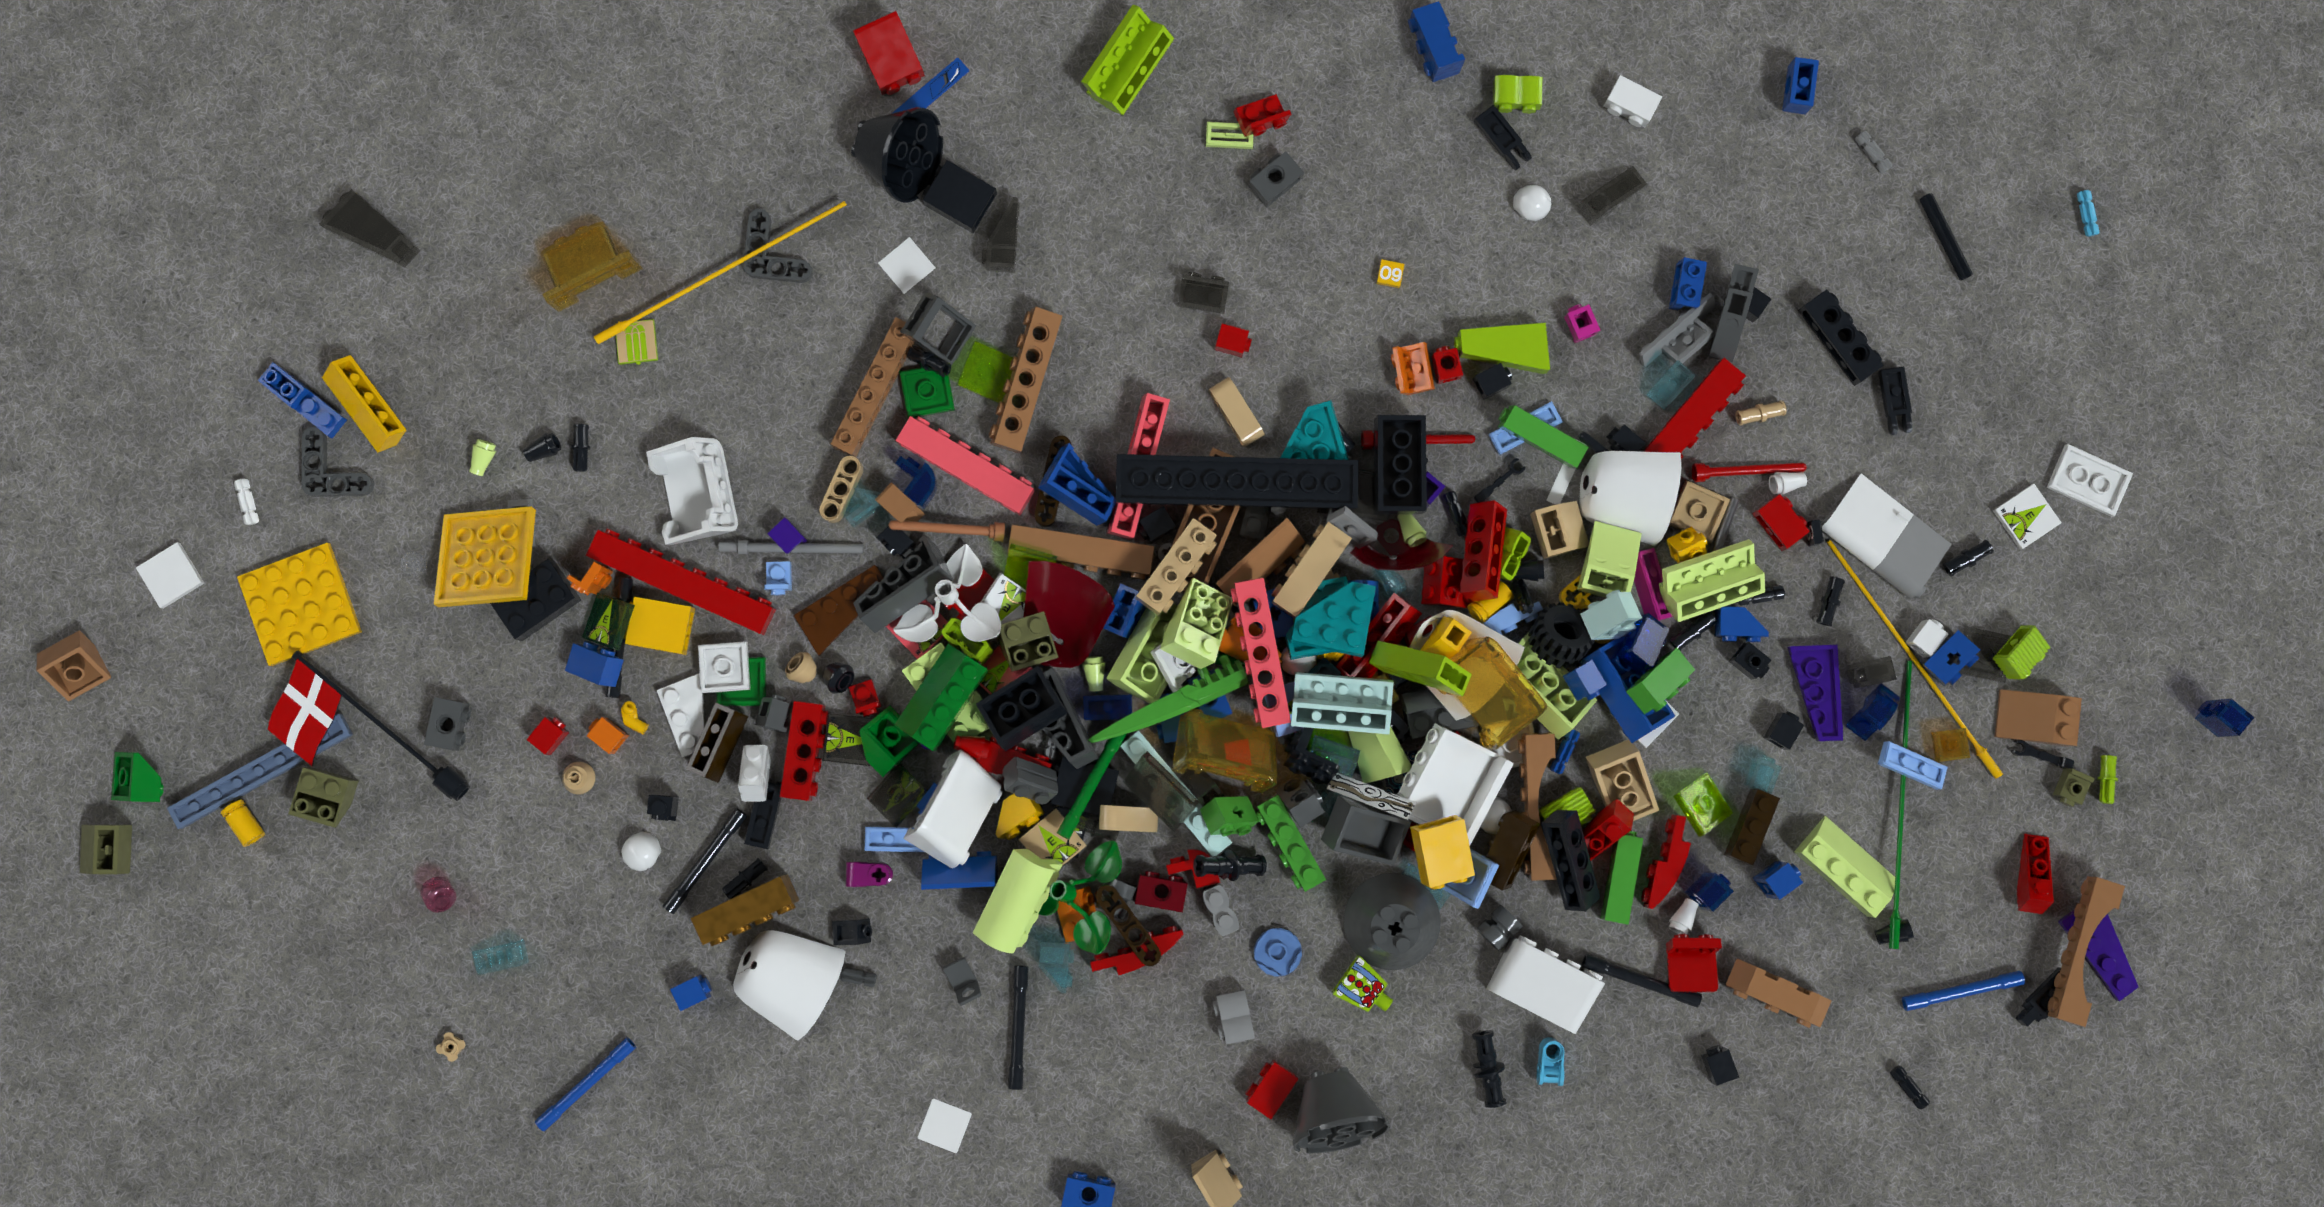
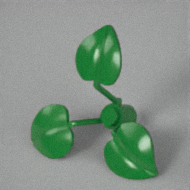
M1116 841L1105 842L1088 855L1084 868L1088 874L1092 875L1091 877L1070 880L1068 883L1061 880L1053 882L1050 886L1048 899L1043 903L1038 913L1043 916L1055 913L1059 907V901L1073 907L1085 918L1078 921L1075 925L1073 932L1074 940L1079 948L1095 955L1100 954L1109 942L1111 935L1110 921L1100 911H1095L1089 916L1073 902L1077 895L1074 886L1093 882L1096 878L1101 883H1109L1118 877L1122 868V859Z

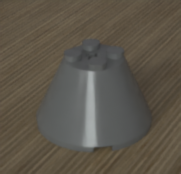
M1385 873L1363 882L1351 894L1344 911V931L1353 951L1368 964L1384 970H1401L1419 963L1431 952L1440 932V912L1433 895L1418 880L1403 874ZM1395 921L1398 922V926L1396 928L1388 927L1389 924L1394 925Z
M1347 1067L1338 1068L1333 1073L1325 1074L1324 1071L1312 1073L1310 1075L1311 1080L1307 1081L1304 1085L1293 1138V1147L1297 1152H1300V1148H1304L1310 1154L1347 1149L1361 1145V1139L1371 1135L1373 1139L1382 1136L1390 1129V1123L1355 1077L1349 1073Z

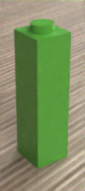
M1515 405L1508 408L1505 407L1498 418L1501 421L1498 425L1499 428L1570 468H1578L1589 448Z
M1629 831L1613 844L1600 916L1602 920L1629 925L1643 838L1636 837L1637 832Z

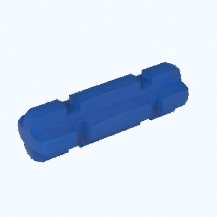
M1572 729L1564 736L1565 740H1562L1559 746L1556 760L1550 766L1551 771L1557 774L1563 773L1566 767L1564 764L1568 762L1575 747L1574 742H1577L1580 736L1578 731Z

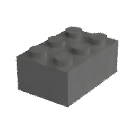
M1338 795L1321 840L1333 851L1394 866L1412 821L1355 799Z

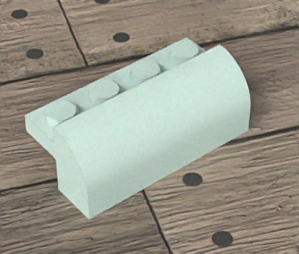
M1296 672L1291 726L1390 735L1394 680Z

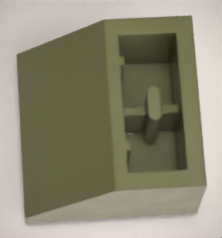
M1044 611L1001 624V631L997 638L1001 651L1012 672L1058 658Z
M303 767L288 814L336 828L352 804L359 781L320 769Z
M82 825L80 873L129 874L132 825Z

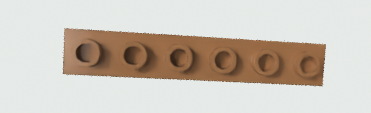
M1034 307L1031 311L1026 312L1023 325H1026L1024 334L1019 335L1016 347L1019 348L1017 357L1013 356L1009 370H1012L1011 377L1006 379L1003 386L1004 400L999 402L996 409V415H998L997 423L992 425L989 432V438H992L990 445L1015 453L1022 451L1062 315L1039 307ZM1034 328L1041 330L1043 334L1042 340L1034 338ZM1027 351H1032L1035 354L1036 360L1034 363L1026 359ZM1021 373L1026 374L1029 378L1027 386L1022 385L1019 381ZM1013 396L1021 398V408H1016L1012 404ZM1007 418L1015 422V429L1013 431L1008 430L1005 426Z
M895 317L831 442V446L834 449L854 457L860 451L907 359L908 350L914 345L912 340L900 332L906 323L905 321Z

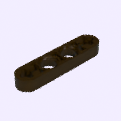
M1059 435L1051 441L1043 477L1054 460L1051 459L1052 455L1056 456L1058 453V449L1054 447L1055 444H1059L1060 441H1064L1065 445L1071 444L1067 437ZM1041 489L1034 517L1040 526L1049 527L1056 520L1060 502L1055 498L1047 499L1044 496V491ZM1041 501L1055 504L1054 508L1049 506L1048 512L1049 515H1052V518L1047 519L1046 522H1042V518L1039 516V513H1044L1045 505H1041Z
M1103 884L1099 886L1095 893L1099 905L1139 960L1146 966L1156 965L1161 959V952L1150 935L1112 885ZM1104 889L1107 892L1113 891L1111 898L1115 903L1118 899L1121 901L1120 904L1113 906L1110 911L1107 910V907H1111L1110 903L1106 899L1103 901L1100 899L1103 896L1102 891ZM1120 908L1128 912V917L1124 922H1118L1114 918L1115 911ZM1133 928H1138L1142 932V938L1137 942L1129 939L1128 934ZM1146 939L1149 940V943L1145 944L1150 951L1154 949L1156 951L1153 954L1155 958L1152 961L1149 958L1144 960L1143 957H1145L1146 953L1141 947L1138 951L1136 950V947L1142 945Z

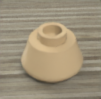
M800 652L794 655L786 666V677L799 683L812 681L817 674V666L808 652Z
M585 762L571 763L563 772V785L570 793H587L594 786L595 772Z

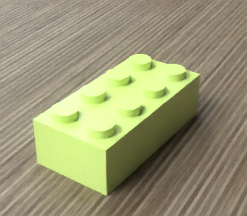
M939 643L902 670L916 691L946 648L943 643ZM977 690L947 733L953 743L956 735L980 736L989 729L976 706V703L983 700Z

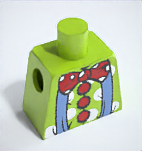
M1359 955L1356 956L1332 990V994L1367 1012L1370 1011L1374 1004L1383 1011H1386L1393 1002L1392 998L1383 993L1388 985L1386 981Z

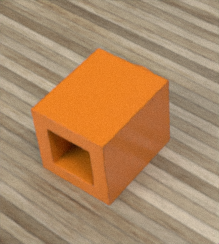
M606 717L595 719L589 726L590 732L587 734L589 739L608 754H615L629 737L626 732Z

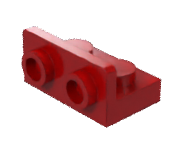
M1277 94L1237 107L1233 111L1244 137L1252 134L1254 137L1265 133L1266 129L1272 127L1275 130L1282 128L1287 124L1286 121L1292 115L1290 110L1284 111Z

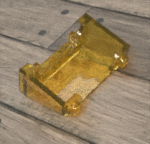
M1486 636L1468 639L1460 651L1450 659L1472 674L1463 697L1458 695L1456 697L1482 727V730L1479 732L1480 742L1487 749H1498L1547 710V704L1493 638ZM1437 689L1440 693H1442V694H1444V695H1446V694L1455 695V694L1448 693V692H1445V691H1442V690Z
M1191 709L1180 716L1172 767L1173 772L1184 774L1187 768L1195 770L1194 773L1197 774L1204 771L1244 781L1245 786L1251 785V791L1263 793L1276 785L1278 773L1275 734L1270 731L1269 727H1254L1206 715L1199 709Z

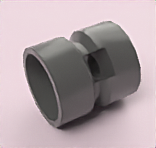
M1118 878L1106 883L1112 885L1118 891L1126 904L1128 901L1133 900L1137 891V887ZM1112 890L1106 891L1100 898L1102 901L1106 899L1110 903L1111 907H1107L1108 911L1113 906L1121 903L1119 899L1116 903L1111 898ZM1097 902V904H1096L1095 907H1097L1098 909L1104 911V910L1102 909V907L1099 905V903ZM1120 908L1115 911L1114 916L1124 919L1127 911Z
M1499 905L1491 913V920L1485 919L1477 927L1478 932L1498 951L1509 942L1508 936H1515L1523 928L1520 922L1502 905Z

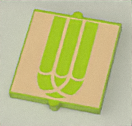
M654 319L635 321L625 329V332L622 331L616 335L619 365L632 363L640 365L641 362L658 361Z

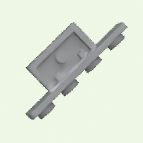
M1709 293L1704 298L1702 297L1698 308H1691L1688 312L1682 313L1674 324L1669 328L1663 329L1653 342L1647 343L1639 353L1641 364L1646 367L1660 354L1664 353L1675 364L1680 366L1714 337V331L1704 324L1701 319L1715 308L1714 296Z

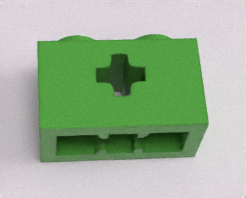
M1248 796L1215 797L1200 809L1210 835H1222L1225 837L1231 834H1238L1242 836L1251 832V827L1259 822Z

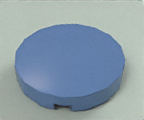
M1271 928L1263 932L1256 940L1254 958L1259 968L1266 974L1275 977L1285 976L1293 972L1300 964L1302 957L1301 944L1298 938L1289 930Z

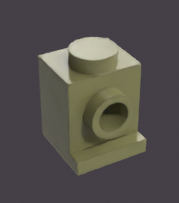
M2063 769L2053 795L2060 798L2059 802L2066 806L2082 805L2088 789L2095 778L2075 769ZM2074 785H2077V788H2076L2075 793H2074V792H2073V786H2074Z

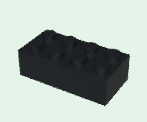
M1377 415L1374 419V514H1423L1427 511L1426 415Z

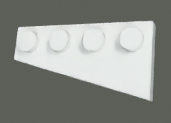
M1232 610L1229 613L1225 627L1226 630L1232 624L1230 621L1235 616ZM1160 644L1150 653L1172 693L1180 690L1179 688H1182L1181 685L1187 678L1193 675L1196 667L1161 650Z

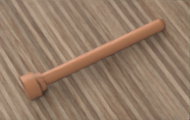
M897 520L889 522V528L892 530L988 536L993 541L1001 542L1004 541L1005 523L994 522V524H989V526L903 521L900 523Z

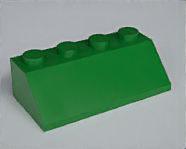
M948 644L894 725L930 750L936 751L989 670Z

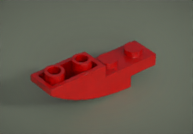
M1672 815L1671 819H1667L1665 825V832L1668 833L1667 841L1662 843L1660 856L1663 857V860H1653L1652 864H1649L1647 867L1646 878H1649L1647 888L1644 887L1642 891L1641 901L1644 902L1643 907L1654 909L1670 892L1683 870L1691 845L1690 842L1682 841L1686 822L1685 816Z
M1177 925L1163 928V933L1154 935L1153 931L1147 932L1159 948L1161 956L1172 948L1184 935L1182 929L1177 930ZM1146 939L1136 950L1138 951L1141 947L1146 953L1145 957H1143L1144 960L1149 958L1152 961L1155 958L1153 954L1156 951L1155 949L1150 951L1145 944L1149 943V940ZM1131 947L1118 949V954L1109 956L1108 952L1094 955L1095 960L1090 961L1092 972L1116 966L1118 976L1146 966L1139 960Z

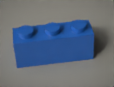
M979 851L977 856L968 857L963 865L959 864L953 869L929 855L928 859H923L921 890L996 886L998 882L997 855L991 856V851Z

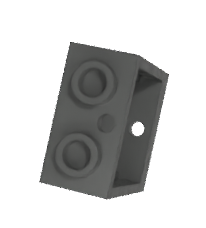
M925 292L900 332L925 351L932 353L952 366L959 357L965 343L971 338L976 325L940 297ZM941 310L954 320L956 325L941 349L937 350L922 339L938 311Z

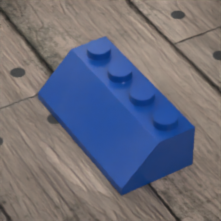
M1624 636L1599 648L1579 662L1581 665L1590 660H1593L1607 684L1599 689L1600 696L1631 743L1675 717L1668 704L1657 712L1651 710L1644 714L1627 694L1626 691L1647 671Z

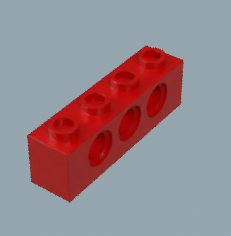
M1495 500L1470 504L1467 517L1468 528L1467 536L1465 537V554L1462 561L1463 572L1460 582V593L1472 601L1498 598L1507 509Z
M1393 593L1369 624L1363 657L1345 654L1336 668L1343 676L1372 678L1378 668L1369 662L1377 642L1382 641L1398 645L1422 613L1404 598Z
M799 701L793 702L780 797L812 801V797L817 796L818 782H815L816 772H820L822 758H818L819 749H823L825 743V734H822L823 724L827 725L829 711L825 710L826 705ZM810 720L814 723L815 728L811 734H806L803 730V725ZM805 744L811 748V754L807 758H803L800 755V748ZM801 768L805 769L808 774L804 782H800L796 778V773Z

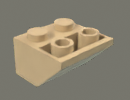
M1577 501L1535 510L1530 514L1543 559L1588 547L1589 541Z

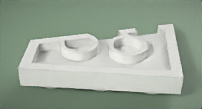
M700 673L657 690L682 757L693 754L705 727L704 694L701 693Z

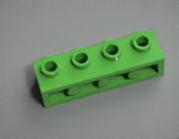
M1275 795L1257 805L1258 811L1256 816L1261 825H1267L1270 831L1267 836L1273 847L1278 845L1282 854L1279 857L1285 868L1290 866L1294 873L1291 879L1296 888H1302L1306 892L1325 881L1326 878L1279 795Z

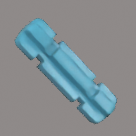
M2090 190L2080 191L2077 193V199L2081 203L2079 208L2082 222L2085 224V235L2087 237L2099 234V227L2095 223L2097 217L2094 203L2091 202L2092 194Z

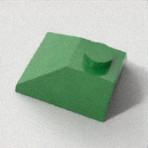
M891 706L887 707L859 731L866 761L882 777L893 770L920 744V742L894 725L900 715Z
M115 752L111 800L160 802L164 787L158 773L139 753Z

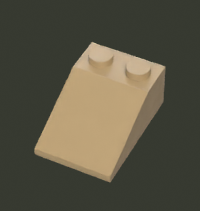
M1629 739L1585 757L1605 807L1615 799H1618L1634 813L1633 821L1659 811L1641 754Z
M1217 1150L1191 1164L1192 1177L1210 1207H1233L1242 1197L1240 1189L1243 1186L1236 1174L1231 1176L1227 1169L1231 1165L1224 1153L1219 1155Z

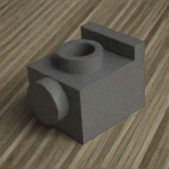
M774 694L772 698L763 697L755 725L772 731L786 733L787 728L783 726L789 717L788 708L790 703L786 702L787 698Z

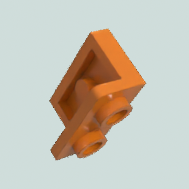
M1421 342L1405 347L1396 346L1392 348L1391 361L1397 372L1395 384L1401 394L1412 395L1435 389L1427 343Z
M593 562L583 579L570 574L566 579L572 582L570 586L578 592L588 596L590 593L598 595L601 589L607 588L612 581L611 574L613 571L602 564Z
M1088 886L1076 890L1077 895L1073 902L1090 916L1096 911L1094 895ZM1059 901L1057 911L1065 942L1075 941L1073 937L1074 927L1078 921L1085 918L1067 903Z

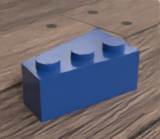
M1440 2L1413 9L1410 19H1408V24L1411 32L1416 33L1418 39L1416 47L1418 53L1424 56L1425 62L1423 66L1426 75L1431 76L1432 82L1459 74L1465 57L1463 53L1458 55L1454 45L1457 44V39L1455 36L1451 37L1448 29L1450 24Z
M1068 443L1059 449L1038 488L1098 526L1108 520L1116 505V499L1100 479H1096L1087 468L1086 462L1078 457L1073 451L1072 445Z

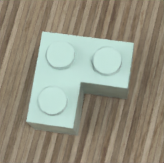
M1612 591L1606 595L1607 598L1605 600L1589 604L1587 606L1588 610L1580 614L1591 640L1619 639L1636 629L1634 622L1641 619L1642 616L1631 592Z

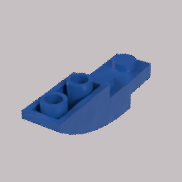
M274 362L271 363L258 380L289 407L299 412L330 438H333L347 421L334 407Z

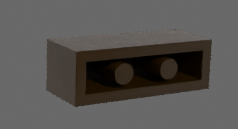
M715 702L686 770L719 783L749 716Z
M1750 789L1724 856L1746 865H1754L1779 803V797L1760 789Z
M1517 810L1502 815L1498 823L1500 828L1497 835L1495 834L1491 838L1488 845L1490 850L1487 856H1485L1499 864L1491 885L1502 891L1512 887L1540 826V823Z

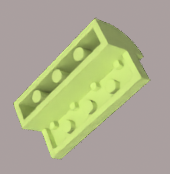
M1750 539L1663 568V582L1659 583L1663 602L1677 622L1765 593V573L1755 564L1754 543Z
M1013 849L973 934L987 945L1002 952L1014 953L1017 947H1022L1028 939V934L1033 924L1038 919V913L1043 903L1048 899L1050 886L1059 877V871L1063 864L1057 859H1041L1029 849Z

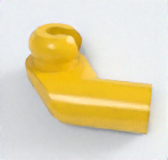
M626 701L621 707L624 725L644 735L649 724L638 719L635 703Z

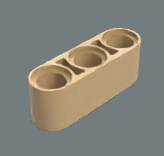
M1229 377L1208 389L1214 402L1243 447L1248 446L1265 435L1260 424Z
M846 456L840 461L820 505V515L829 523H837L843 518L863 474V465L856 457ZM849 463H857V470L854 473H846V466ZM840 484L847 485L848 489L844 495L836 494V488ZM833 505L836 506L838 509L837 514L834 517H827V508Z
M1100 805L1099 829L1157 832L1159 808Z

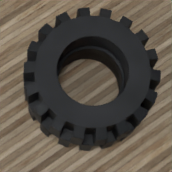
M1561 602L1557 605L1552 603L1549 607L1546 606L1531 626L1528 634L1530 637L1528 640L1529 644L1533 645L1531 649L1534 653L1538 654L1537 657L1540 660H1545L1547 665L1553 664L1555 668L1563 666L1565 669L1570 668L1571 665L1574 667L1581 662L1594 644L1595 640H1591L1580 615L1582 613L1581 609H1575L1571 604L1566 606Z

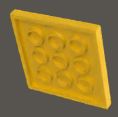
M529 506L444 514L434 605L437 607L527 600L536 509Z
M330 543L319 545L237 576L268 666H274L293 659L292 655L297 650L303 655L362 632Z

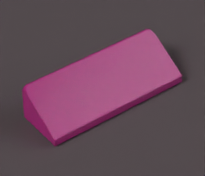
M1654 548L1639 551L1634 578L1647 624L1673 617L1667 610L1660 593L1659 583L1663 582V577Z

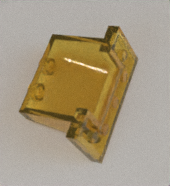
M605 222L581 226L575 230L574 234L556 239L553 245L541 252V257L554 285L553 289L542 295L550 306L560 312L579 302L577 295L615 275L624 279L643 268L639 260L629 250L621 253Z

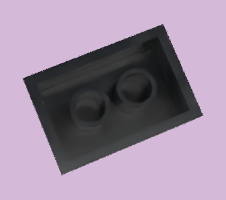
M547 559L530 571L527 600L490 604L513 638L524 641L580 602L581 598L575 589L570 586V582L566 579L557 563Z
M1039 665L976 703L997 743L1005 751L1068 714L1052 684Z

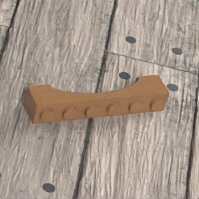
M1551 732L1522 733V739L1518 740L1519 754H1522L1523 763L1519 764V775L1524 781V788H1520L1521 802H1524L1525 812L1521 813L1540 823L1538 810L1539 788L1548 762L1551 758H1556L1555 734ZM1540 824L1527 852V860L1523 861V871L1525 875L1528 874V878L1531 881L1557 880L1548 845Z
M2087 876V879L2082 883L2081 900L2074 910L2076 918L2074 925L2068 932L2067 938L2069 942L2067 949L2061 956L2062 967L2060 973L2057 974L2054 981L2055 992L2048 1002L2049 1017L2086 1027L2092 1003L2087 1002L2083 984V967L2090 939L2101 920L2112 909H2119L2125 889L2124 885Z

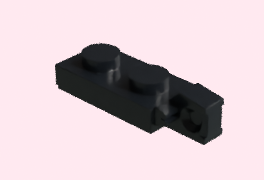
M2058 967L2022 1004L2024 1009L2015 1018L2022 1026L2028 1027L2034 1020L2039 1022L2048 1017V1002L2054 995L2056 988L2054 981L2057 974L2060 973L2061 967Z

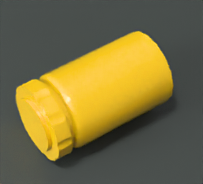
M1500 581L1498 598L1473 601L1467 608L1476 621L1484 624L1487 619L1512 601L1514 596L1509 587Z
M243 800L235 801L221 811V815L225 817L226 822L243 847L255 843L265 835V832L248 807L245 806Z

